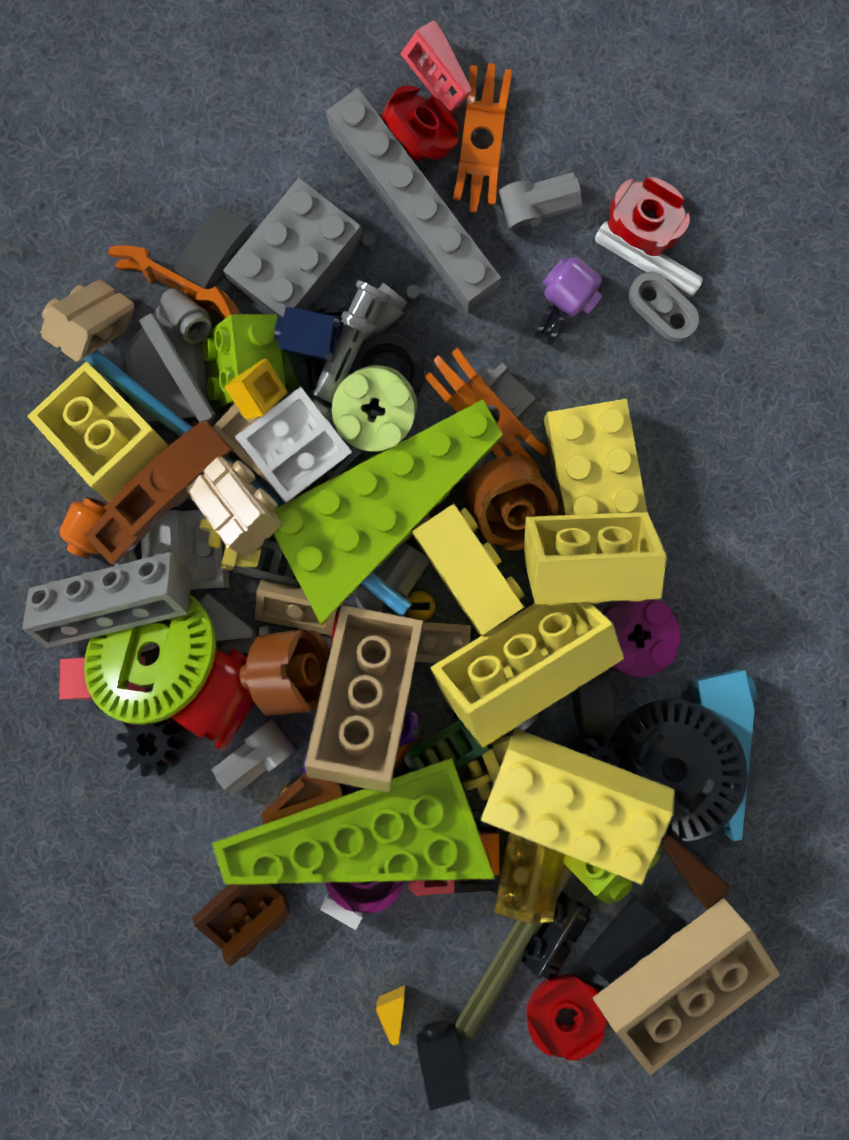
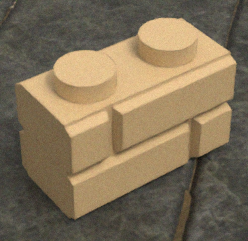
M101 279L86 287L78 285L71 291L68 297L62 300L54 298L45 306L42 312L44 322L40 332L41 336L54 347L60 346L61 352L77 362L127 331L135 309L134 302L121 293L115 294V289Z
M222 456L216 457L204 470L205 473L199 475L187 487V492L227 547L244 556H250L264 543L265 538H269L282 526V521L273 511L277 507V503L266 491L261 488L257 490L251 482L256 477L245 464L239 460L232 463Z

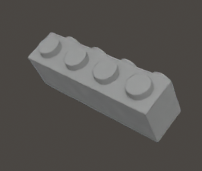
M167 552L29 588L22 630L45 648H50L186 615L189 609L191 572L172 552Z

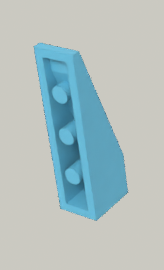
M735 669L690 679L695 703L701 704L719 715L738 737L745 754L747 772L749 774L755 711L752 700L757 699L756 687L752 677L747 676L745 670ZM747 788L738 811L723 826L725 835L733 841L742 840Z

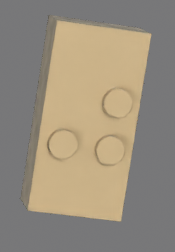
M341 605L305 762L307 777L389 793L421 637L422 620Z
M722 898L681 931L673 934L668 941L651 954L642 958L634 967L594 996L593 1000L618 1037L646 1072L651 1075L779 977L780 973L752 929L731 905Z

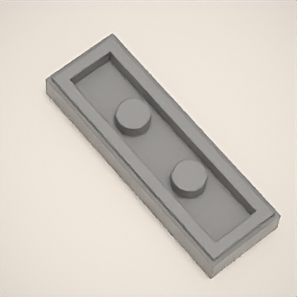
M150 313L141 318L139 322L198 421L206 420L213 427L219 421V418L165 327L154 314Z

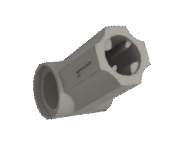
M573 172L533 184L530 180L516 181L504 186L498 192L510 232H517V227L528 224L535 227L545 218L581 209L582 207L580 185Z
M402 543L378 577L409 601L408 594L429 565L428 562L430 560L410 545ZM363 585L360 587L356 599L358 608L400 616Z
M273 718L246 738L244 745L211 769L218 783L231 796L242 791L266 770L270 772L297 751Z

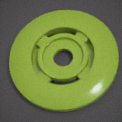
M191 595L189 596L188 614L170 618L171 623L169 627L153 622L90 638L85 654V681L93 701L108 716L134 725L156 723L178 713L199 693L210 674L214 662L216 637L210 615L196 598ZM151 643L158 644L160 655L156 662L149 666L142 665L140 661L142 650ZM132 682L139 687L153 688V690L148 693L131 691L126 685Z

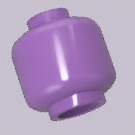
M561 257L542 282L547 286L544 292L546 299L562 312L567 313L568 316H575L581 310L588 314L603 296L597 291L602 282L600 274L578 257H571L567 261Z

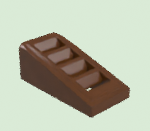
M669 833L662 837L660 844L698 901L707 910L726 896L731 890L729 888L730 885Z

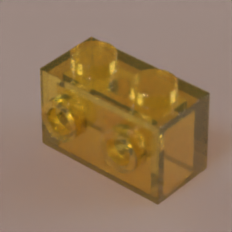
M510 832L494 913L530 924L553 922L565 854Z

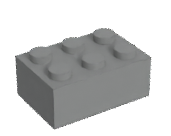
M298 177L223 271L232 285L269 314H277V318L279 315L284 316L286 306L306 310L312 303L316 302L363 244L361 225Z

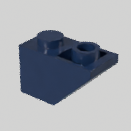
M286 306L284 316L279 315L275 325L274 339L279 341L277 348L295 357L332 362L340 321L334 316Z

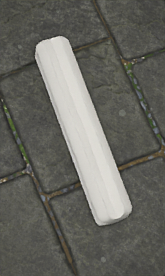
M608 221L602 224L596 234L595 241L645 272H655L662 275L680 293L687 297H693L702 284L703 279L701 276L666 255H647L643 250L633 247L620 236L613 234L608 227Z

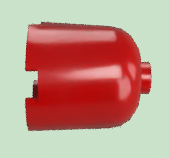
M233 648L229 654L216 649L214 662L204 686L186 707L171 716L172 719L202 739L206 737L213 742L215 738H218L214 746L224 752L255 705L249 689L244 688L240 681V670L247 663V657Z

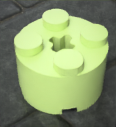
M383 365L367 366L349 375L338 386L332 401V417L337 433L352 446L365 451H382L396 446L409 432L417 413V399L410 383L399 371ZM373 398L379 399V406L385 408V412H380L377 417L371 416V410L365 407V404H369Z

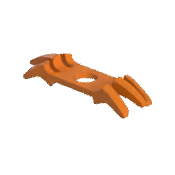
M488 63L481 101H475L477 66L470 65L469 85L472 92L467 97L461 155L453 200L461 201L466 174H472L470 213L477 212L484 176H489L488 205H495L499 158L512 70L505 69L499 103H493L495 64ZM478 129L490 131L494 138L493 144L487 149L476 148L471 142V135L474 131Z
M120 245L111 246L108 249L107 253L109 256L124 258L115 265L119 270H136L142 272L150 284L156 279L170 288L179 289L187 297L200 303V306L207 312L217 313L223 320L230 314H241L236 304L219 287L214 286L211 289L199 287L153 262L147 248Z
M456 348L452 354L469 379H471L468 383L439 355L434 358L433 361L453 389L457 391L453 395L433 373L429 372L425 378L438 394L457 413L482 399L486 405L495 406L500 413L497 425L503 437L492 449L493 453L497 458L507 456L504 451L508 448L513 455L519 454L525 457L539 472L541 468L518 439L522 436L531 447L543 456L549 449L510 411L485 383L462 352Z

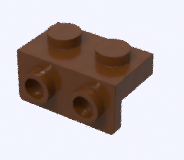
M230 884L193 916V923L198 930L221 948L224 962L232 966L240 958L248 956L256 944L267 934L278 929L290 915L291 910L285 893L276 884Z

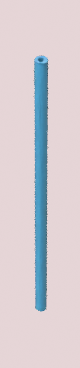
M96 350L83 358V360L87 361L94 369L178 437H181L192 428V426L99 351ZM229 456L225 458L228 461L235 463V461L231 459ZM256 478L251 482L257 490L259 488L263 489L277 503L276 508L285 504V501ZM373 572L361 584L401 617L412 606L409 601Z

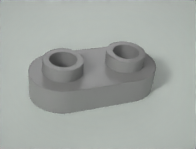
M646 272L634 280L629 290V302L633 309L662 337L671 342H681L688 339L695 332L699 324L697 309L667 279L658 273ZM645 289L652 290L655 294V300H644L642 291ZM673 316L680 317L683 321V327L679 329L672 327L670 318Z

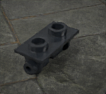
M563 891L557 901L551 904L545 914L544 923L536 936L530 939L525 948V954L521 959L539 979L544 977L550 980L553 974H559V970L571 952V949L562 943L564 938L576 943L585 926L591 920L588 917L591 909L579 901L576 903Z

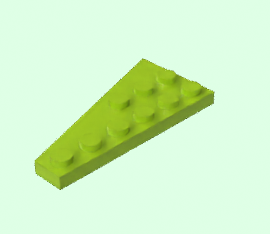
M483 399L273 510L282 521V526L273 534L322 626L333 616L332 614L339 606L358 590L363 581L377 567H380L412 531L423 522V519L434 507L450 494L449 492L467 473L469 474L500 442L503 434Z
M452 758L392 779L389 793L366 788L212 843L225 885L495 879Z

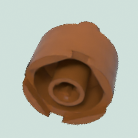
M514 454L496 458L481 468L473 470L468 475V486L465 496L466 506L485 539L491 544L503 546L505 550L511 551L524 549L526 517L558 515V501L555 493L535 466L522 455Z
M299 629L259 635L250 647L247 663L241 667V684L244 688L249 689L254 702L261 709L262 713L267 716L308 712L318 709L326 675V662H329L330 650L322 636L314 630Z

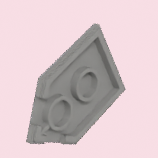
M159 305L153 314L165 327L208 400L202 342L189 344L186 341L180 340L176 336L164 308ZM141 327L124 348L127 375L183 420L197 419L144 328ZM129 397L130 406L147 424L161 423Z

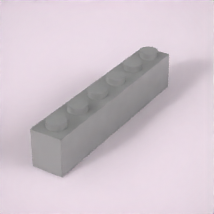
M356 88L326 110L330 131L468 313L498 291L501 281L499 274L359 88Z

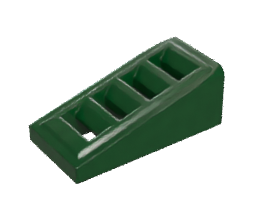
M458 720L405 754L404 760L411 772L442 762L435 749L436 746L444 761L450 758L453 759L457 771L494 747L490 743L483 748L464 723ZM461 729H463L465 735L467 736L468 740L473 746V751L469 749L468 745L466 744L465 740L460 734L459 731ZM448 738L451 740L452 744L454 745L455 749L460 755V759L456 754L455 750L453 749L452 745L450 744Z

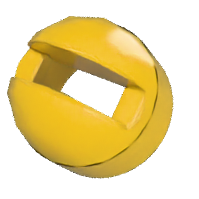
M415 591L408 595L410 603L430 602V610L409 609L406 613L408 618L424 622L434 615L436 604L429 593Z

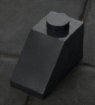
M437 1021L426 1025L423 1028V1033L417 1034V1050L430 1111L471 1100L469 1070L455 1024L447 1026L445 1021Z

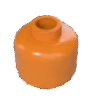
M85 497L83 501L71 503L59 531L60 537L68 543L67 551L86 559L90 558L91 553L101 554L84 535L106 513L107 510L104 506L107 503L92 497Z

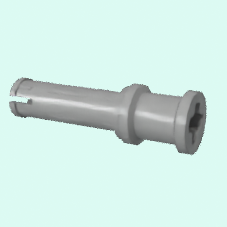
M360 280L355 285L358 290L349 310L343 311L341 315V322L344 323V326L336 341L332 362H326L319 380L311 392L330 403L333 401L338 386L347 377L366 334L370 336L371 333H374L376 329L374 322L383 302H388L391 297L389 294Z

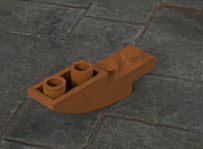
M202 420L169 445L135 475L104 506L107 510L106 513L84 536L111 565L119 564L172 507H179L190 496L187 492V487L199 475L205 473L204 470L216 457L222 456L226 458L233 451L232 447L206 420Z

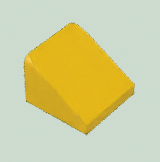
M267 358L250 367L225 385L226 391L245 419L265 416L288 394V391Z
M405 985L379 996L376 1004L378 1017L390 1044L393 1046L399 1044Z

